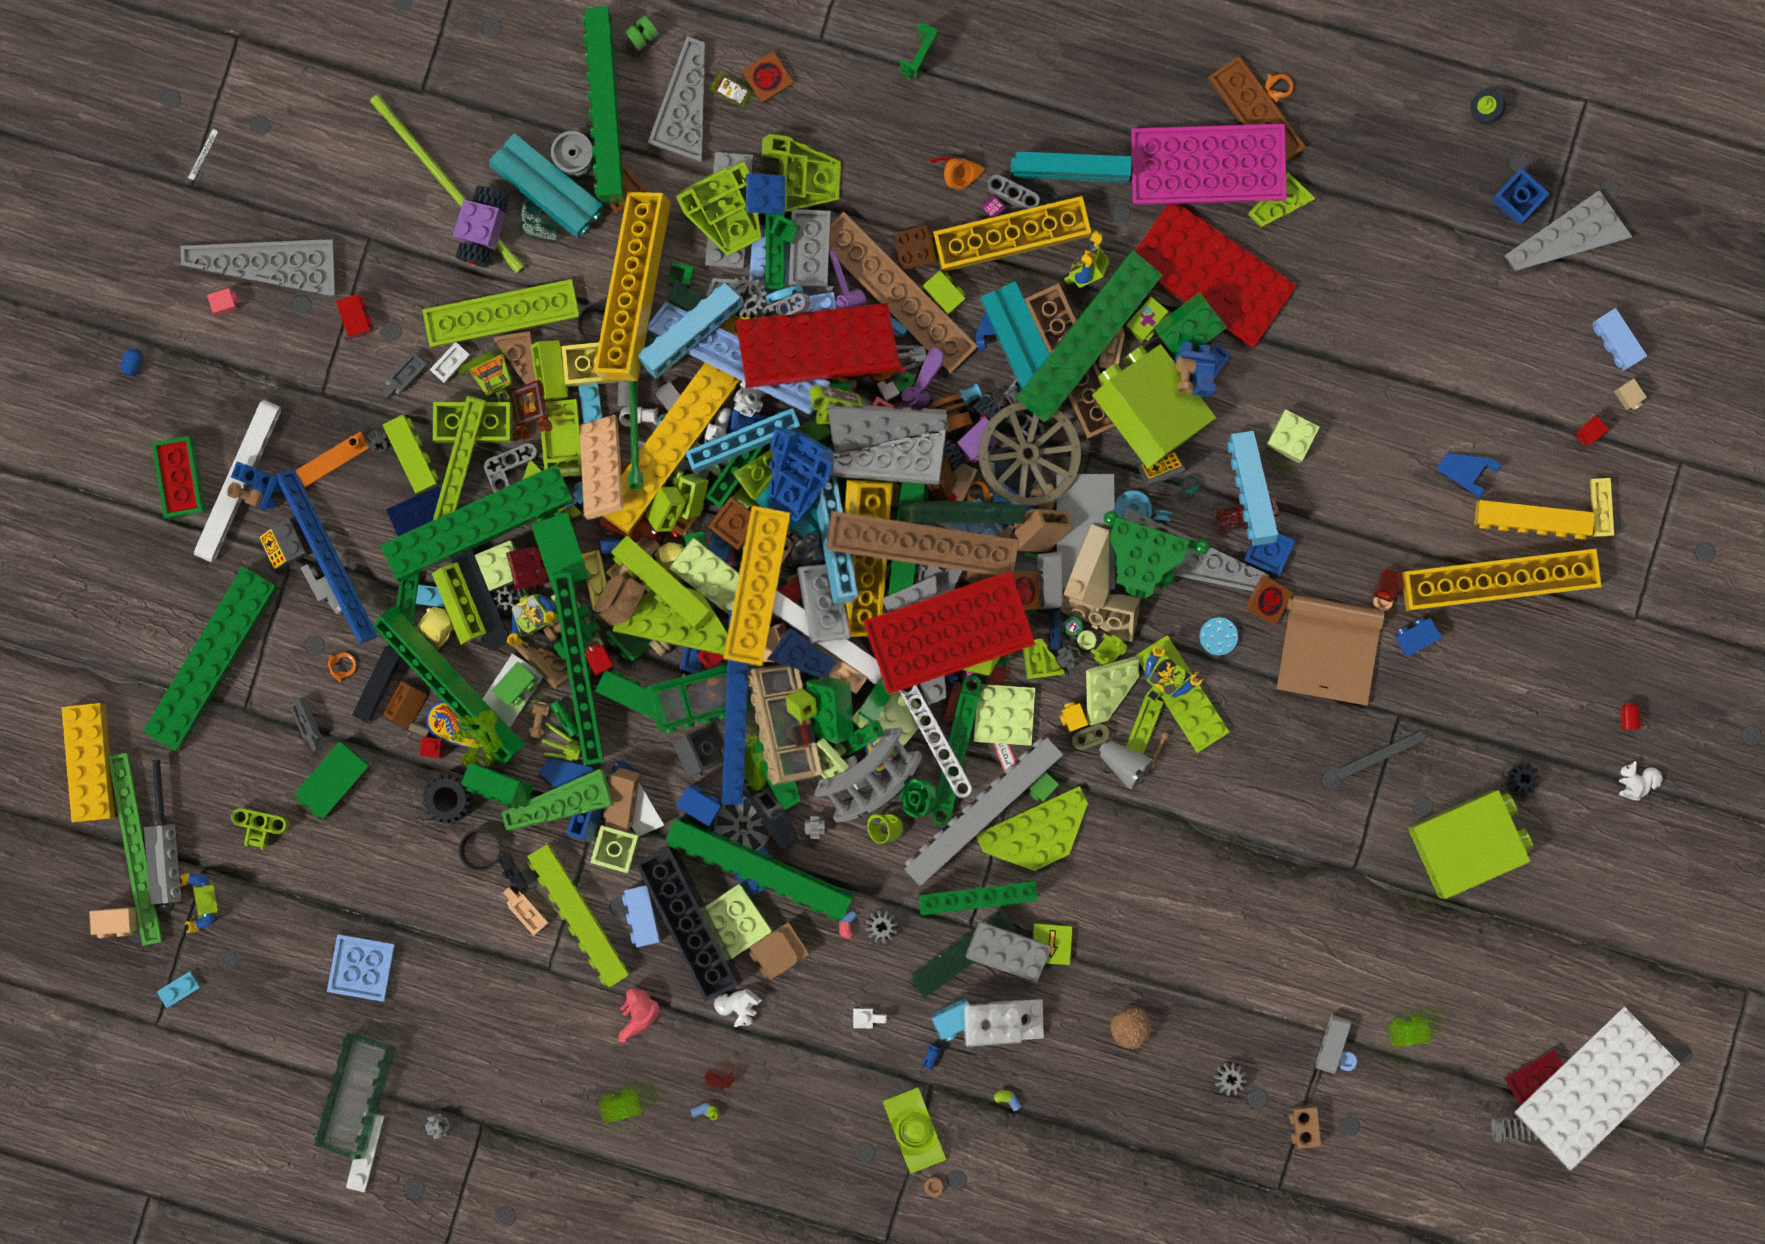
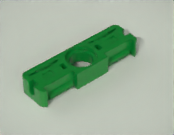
M876 720L870 722L869 726L855 731L854 737L841 742V744L845 747L846 755L848 756L880 739L885 733L880 722Z

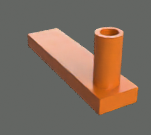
M362 432L356 433L295 470L303 486L307 488L368 451L370 447H367L366 439Z

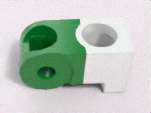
M905 372L906 375L901 373L896 380L887 385L884 380L877 384V388L886 402L901 395L907 387L913 386L914 378L910 373Z

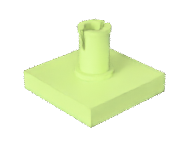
M824 738L816 744L822 770L821 776L824 779L837 776L849 768L841 758L846 753V749L842 744H837L832 748Z

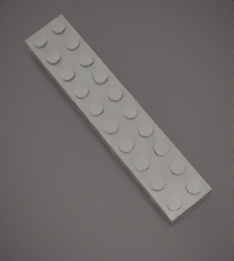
M1039 738L1032 745L1034 749L1030 753L1025 751L1018 758L1020 762L1017 765L1011 764L1004 771L1006 774L1001 779L997 777L990 783L991 789L987 792L983 790L975 797L977 801L973 805L969 803L961 810L963 814L959 818L956 816L947 823L949 827L945 831L939 830L933 836L935 840L931 844L926 842L919 849L921 853L916 858L912 855L905 862L906 867L904 869L919 886L927 881L1063 755L1048 738L1044 740Z

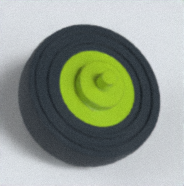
M1490 89L1477 93L1470 105L1472 116L1482 124L1497 122L1503 116L1506 108L1502 95Z

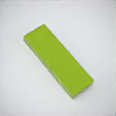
M1145 695L1125 747L1144 754L1164 701L1157 699L1154 702Z

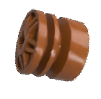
M962 394L944 396L924 408L943 409L946 411L948 423L946 437L973 425L969 412H959L966 404H956L963 399Z

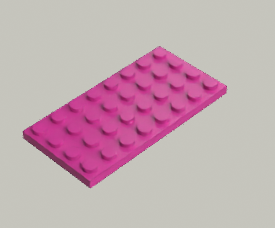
M1285 124L1131 129L1133 205L1286 201Z

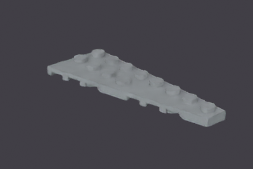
M333 239L180 246L181 265L185 267L327 296H336Z
M1125 508L1123 518L1128 519L1130 522L1184 539L1195 540L1130 508ZM1211 547L1205 555H1199L1194 551L1191 562L1177 570L1175 576L1248 591H1254L1262 575L1269 577L1268 574Z

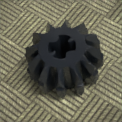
M1520 762L1519 767L1513 765L1512 767L1515 772L1508 771L1512 778H1507V782H1513L1509 788L1513 789L1516 787V794H1519L1521 790L1523 795H1527L1528 790L1534 792L1533 786H1539L1535 779H1540V775H1534L1538 769L1534 768L1531 770L1532 764L1528 763L1525 767L1524 762ZM1521 775L1527 776L1526 782L1520 781Z

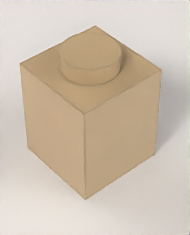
M1635 379L1628 381L1614 391L1626 410L1633 408V410L1644 404L1642 400L1647 398Z

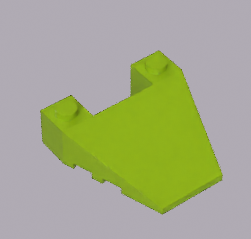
M769 134L762 138V157L780 159L779 175L785 176V213L792 212V209L801 210L839 200L840 161L822 152H817L805 144H800L788 136Z

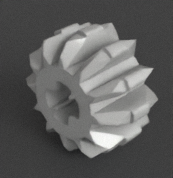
M878 910V918L872 913L870 916L874 921L866 920V923L872 925V927H867L865 930H873L868 937L872 938L874 935H877L875 938L876 943L879 941V937H882L883 943H886L885 936L892 940L893 937L890 932L897 934V930L891 927L898 926V923H891L895 918L894 915L887 919L888 911H885L884 917H881V911ZM885 922L887 929L879 932V928H876V925Z
M1231 1062L1230 1068L1224 1063L1225 1070L1217 1068L1221 1075H1214V1078L1220 1079L1215 1082V1086L1222 1085L1219 1091L1222 1093L1226 1089V1095L1230 1096L1231 1090L1237 1095L1238 1091L1236 1088L1244 1090V1087L1240 1084L1247 1083V1080L1241 1079V1077L1247 1074L1246 1072H1240L1242 1069L1240 1065L1235 1069L1234 1062ZM1229 1074L1235 1077V1079H1233V1083L1226 1081V1078L1228 1079L1227 1076Z

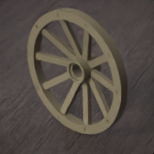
M1017 402L998 411L985 426L978 448L979 465L988 485L1002 498L1019 505L1044 504L1059 497L1073 482L1080 465V441L1070 420L1058 409L1052 415L1058 422L1034 443L1033 439L1039 418L1033 414L1027 440L1025 441L1015 411L1027 408L1020 402ZM1008 415L1020 445L995 430L999 422ZM1061 427L1064 428L1070 441L1069 446L1038 449ZM991 435L1016 450V452L988 455V444ZM1026 448L1031 453L1028 459L1024 457V450ZM1071 451V462L1068 472L1044 460L1039 455ZM1017 458L996 480L988 461ZM1035 462L1060 474L1064 479L1055 489L1050 491ZM1022 463L1019 493L1015 495L1001 485ZM1028 465L1044 493L1042 496L1025 497Z

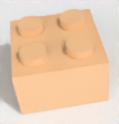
M136 908L90 911L91 935L97 934V938L114 936V933H117V937L134 935L133 931L139 930Z

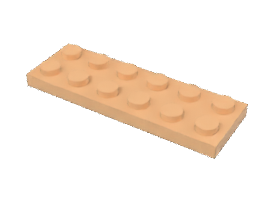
M611 415L580 425L584 516L587 520L623 509L618 419L615 415Z

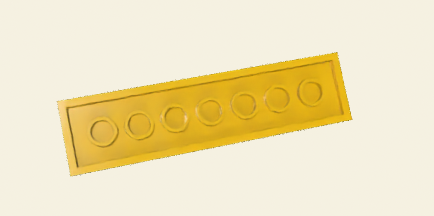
M756 506L751 508L723 659L762 666L790 513Z

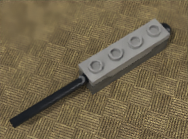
M152 760L157 826L144 827L150 904L163 903V905H160V909L164 912H171L175 907L174 902L181 901L175 824L166 825L164 818L160 760Z

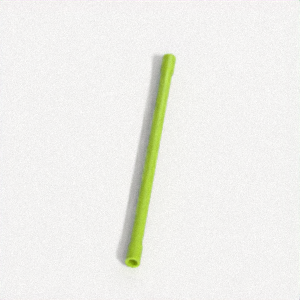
M375 95L370 100L371 104L385 117L461 207L463 200L467 199L400 122L380 95ZM499 238L496 249L516 274L520 273L525 266Z

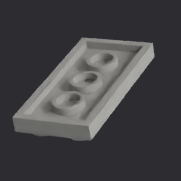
M792 209V221L801 226L794 244H791L790 287L802 285V287L827 288L831 211Z
M827 565L799 567L797 570L811 643L849 639L850 634L844 603L833 604Z
M979 921L965 957L1037 983L1051 946Z

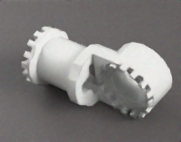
M639 406L637 408L638 423L653 422L657 424V407L645 409ZM624 407L620 412L619 421L622 425L629 427L631 424L630 420L625 419L623 415L630 414V407Z

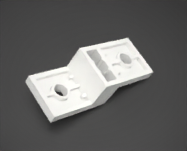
M1043 999L988 1002L985 1005L965 1006L966 1045L1021 1042V1040L1044 1038ZM1023 1015H1026L1028 1018L1025 1025L1021 1022ZM984 1019L988 1023V1026L985 1030H983L981 1027V1023Z

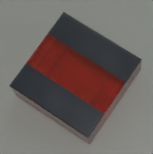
M812 724L792 727L796 747L816 743Z

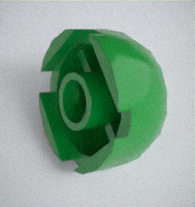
M912 779L906 782L905 786L900 790V802H903L905 807L903 810L911 817L917 818L929 815L938 804V791L928 780Z

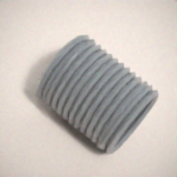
M629 381L618 382L617 406L627 408L630 407ZM637 382V402H638V389H639V388H638V387H639V385H638L639 383H638V382Z

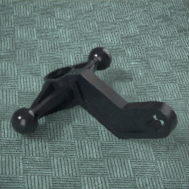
M820 531L818 534L814 532L806 533L803 540H797L792 543L793 550L791 551V557L787 560V567L790 571H798L797 569L801 567V564L822 562L825 554Z

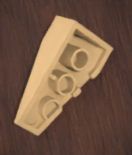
M1091 524L1064 593L1067 598L1103 609L1109 593L1110 530Z
M1062 594V606L1059 607V611H1063V613L1069 616H1078L1092 624L1093 628L1098 629L1099 627L1109 632V636L1113 634L1121 640L1132 642L1139 616L1140 598L1108 594L1103 609L1067 598Z

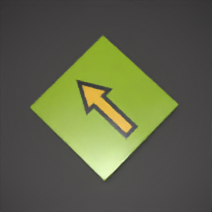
M1034 923L1033 940L1051 946L1045 963L1070 965L1072 926Z

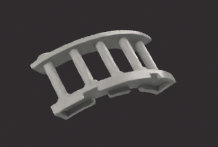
M902 728L885 729V735L880 738L874 749L861 762L837 776L820 779L814 795L815 797L828 796L837 807L833 816L836 823L859 818V814L866 811L870 813L881 807L905 786L903 782L908 776L914 774L921 761L922 754L919 751L907 752L899 742L903 731ZM893 748L901 756L896 767L887 758ZM882 763L890 775L880 784L871 772ZM866 778L874 789L861 796L853 785ZM847 789L854 799L842 802L836 793Z

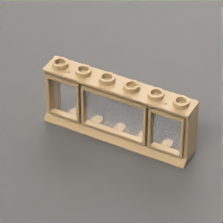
M777 665L749 671L747 684L751 688V702L755 706V720L759 724V738L764 746L763 755L768 764V778L771 780L772 785L815 778L821 775L822 770L816 743H810L806 725L811 724L810 718L800 722L787 711L786 696L800 688L803 689L799 670L785 665ZM794 726L800 727L804 745H798Z

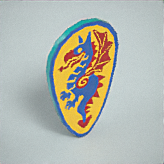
M443 701L434 704L429 709L426 717L427 727L435 737L461 747L471 749L486 748Z

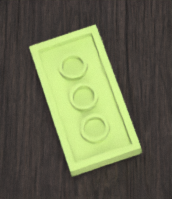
M693 537L669 568L729 614V610H733L737 589L735 586L738 583L739 572Z

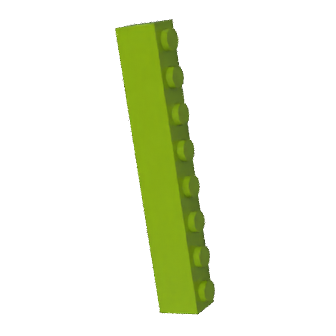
M546 844L527 856L529 858V861H527L532 871L536 870L539 875L537 878L543 888L546 886L550 892L547 894L553 904L557 903L560 908L558 910L559 915L570 924L568 926L569 931L580 940L578 943L583 953H588L590 965L593 969L597 968L601 974L598 977L602 984L611 987L630 975L550 844Z

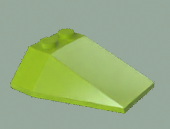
M744 161L725 167L697 181L675 196L684 214L727 256L761 239L758 214L746 213V174L750 172Z

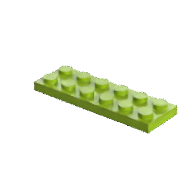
M1168 635L1157 641L1158 650H1162L1165 646L1164 655L1190 675H1193ZM1155 643L1135 655L1139 659V664L1144 672L1146 661L1153 651ZM1196 685L1187 694L1176 698L1171 696L1167 698L1163 694L1160 695L1196 753L1229 733V730L1200 685Z

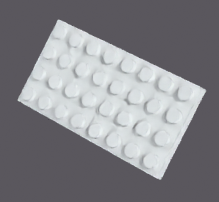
M1623 1007L1514 1113L1569 1170H1572L1665 1080L1680 1063Z

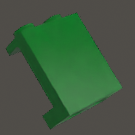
M922 22L917 28V38L921 39L923 43L912 63L903 59L900 61L901 75L908 79H917L938 39V30Z

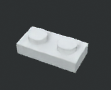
M455 342L430 371L443 383H446L471 355Z

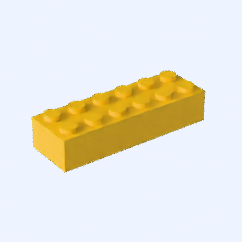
M96 703L62 707L71 822L116 818L113 782L108 760L110 746L106 704Z

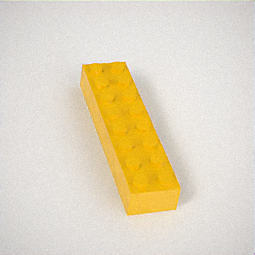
M1082 196L933 232L942 272L1091 236V229Z
M847 480L845 513L890 520L892 483L884 480ZM850 553L858 596L852 603H844L850 637L868 636L863 620L883 614L882 598H884L887 559Z

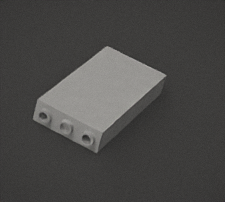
M1056 474V487L1064 479L1060 474ZM1076 474L1067 490L1057 497L1056 511H1067L1073 528L1056 544V552L1060 554L1062 561V594L1065 593L1070 575L1091 524L1110 530L1111 535L1113 526L1106 525L1103 517L1106 512L1114 511V474ZM1111 540L1108 594H1111V590H1115V550Z

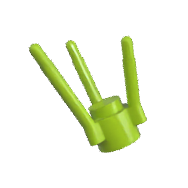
M546 722L545 726L571 744L567 743L566 746L543 739V743L564 750L563 754H566L544 753L543 755L566 759L571 762L573 759L578 760L581 752V746L578 745L579 741L569 738V736Z

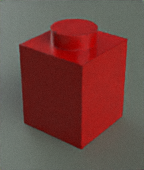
M1594 415L1575 432L1577 434L1576 438L1581 444L1590 446L1609 428Z
M422 737L419 756L442 759L444 740Z

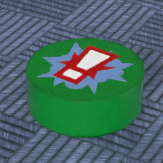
M1078 616L1068 617L1063 625L1065 632L1072 636L1078 635L1083 629L1082 619Z

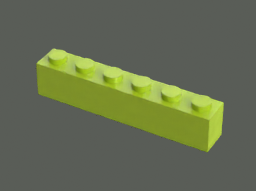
M628 536L611 552L615 557L613 560L620 567L623 565L629 569L627 573L634 580L638 577L642 581L640 585L645 587V590L648 592L652 590L656 594L654 598L662 605L666 603L670 607L668 610L675 617L678 615L684 619L682 623L689 630L694 628L698 631L713 615L704 604Z

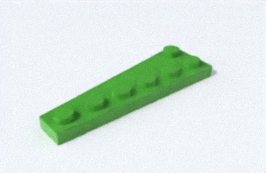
M599 769L528 800L526 807L519 806L518 809L512 807L501 812L506 830L512 831L614 806L604 770Z

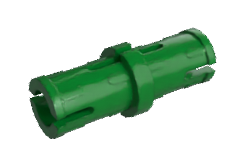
M561 700L552 703L550 708L554 711L559 725L562 724L569 738L579 734L578 728L572 720L571 713L568 714Z

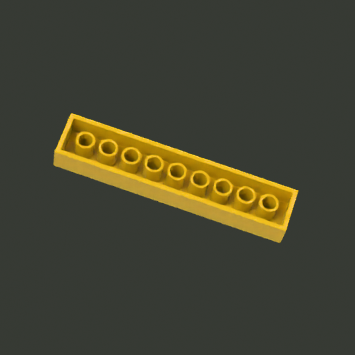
M627 192L594 366V372L602 380L638 381L641 367L638 355L645 345L671 202L663 193Z
M705 362L639 451L640 471L643 472L644 487L641 489H630L628 487V471H631L632 463H630L621 476L623 509L602 516L629 535L651 506L659 488L665 487L687 457L686 451L693 449L706 431L708 423H712L718 412L737 389L741 380Z
M1597 549L1401 573L1406 611L1601 587Z

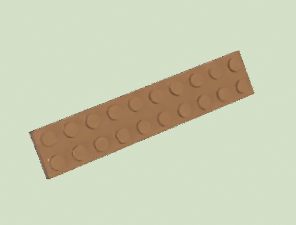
M845 212L830 224L829 252L835 251L839 262L880 304L888 303L890 314L906 327L908 332L928 352L932 348H938L943 352L944 361L942 366L950 374L977 349V345Z
M832 511L826 550L999 575L1008 571L1014 572L1019 540Z

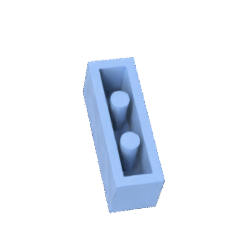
M1616 308L1592 323L1594 325V332L1604 340L1603 344L1606 350L1615 357L1614 362L1618 368H1622L1624 371L1647 356Z
M647 886L624 890L625 894L622 895L624 906H628L629 910L626 917L628 925L632 924L633 932H630L632 943H636V947L660 942L651 894Z

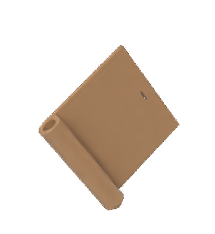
M1292 595V598H1288L1286 609H1289L1276 690L1368 706L1379 632L1383 626L1385 612Z

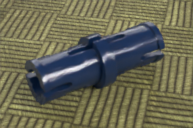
M1050 611V650L1062 649V633H1064V628H1062L1063 611Z

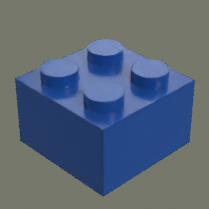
M1521 168L1491 200L1513 221L1520 225L1549 193Z
M696 785L692 787L687 786L676 807L706 825L711 826L723 806L719 804L721 800L713 795H709V797L704 795V790Z

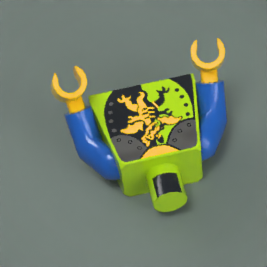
M1096 230L1093 231L1090 240L1095 243L1091 245L1090 251H1086L1083 256L1075 260L1069 273L1064 275V280L1068 285L1075 282L1081 288L1104 276L1110 260L1099 245L1102 241V233Z
M526 588L517 591L516 595L520 603L512 607L511 635L507 638V643L514 647L515 642L520 645L522 644L520 636H530L548 624L553 625V621L559 620L554 601L541 594L530 596Z
M1158 642L1155 643L1145 667V676L1148 678L1146 682L1152 686L1146 694L1147 697L1156 702L1161 694L1167 698L1170 696L1176 698L1187 694L1204 680V677L1201 680L1196 679L1198 671L1190 675L1164 655L1166 647L1164 646L1162 650H1158Z
M185 873L179 875L182 881L180 887L188 884L193 886L198 916L197 921L185 922V925H189V930L186 933L198 932L199 929L213 925L215 917L218 916V908L212 880L209 881L208 877L204 874L190 875Z

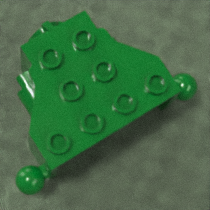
M1114 511L1106 512L1103 517L1106 525L1113 526L1110 540L1117 555L1115 565H1117L1116 573H1118L1116 583L1124 585L1127 593L1146 599L1153 594H1161L1163 588L1167 589L1169 582L1173 583L1176 571L1191 562L1194 551L1199 555H1205L1210 549L1209 543L1206 540H1198L1196 542V540L1177 537L1130 522L1126 518L1118 517V514Z

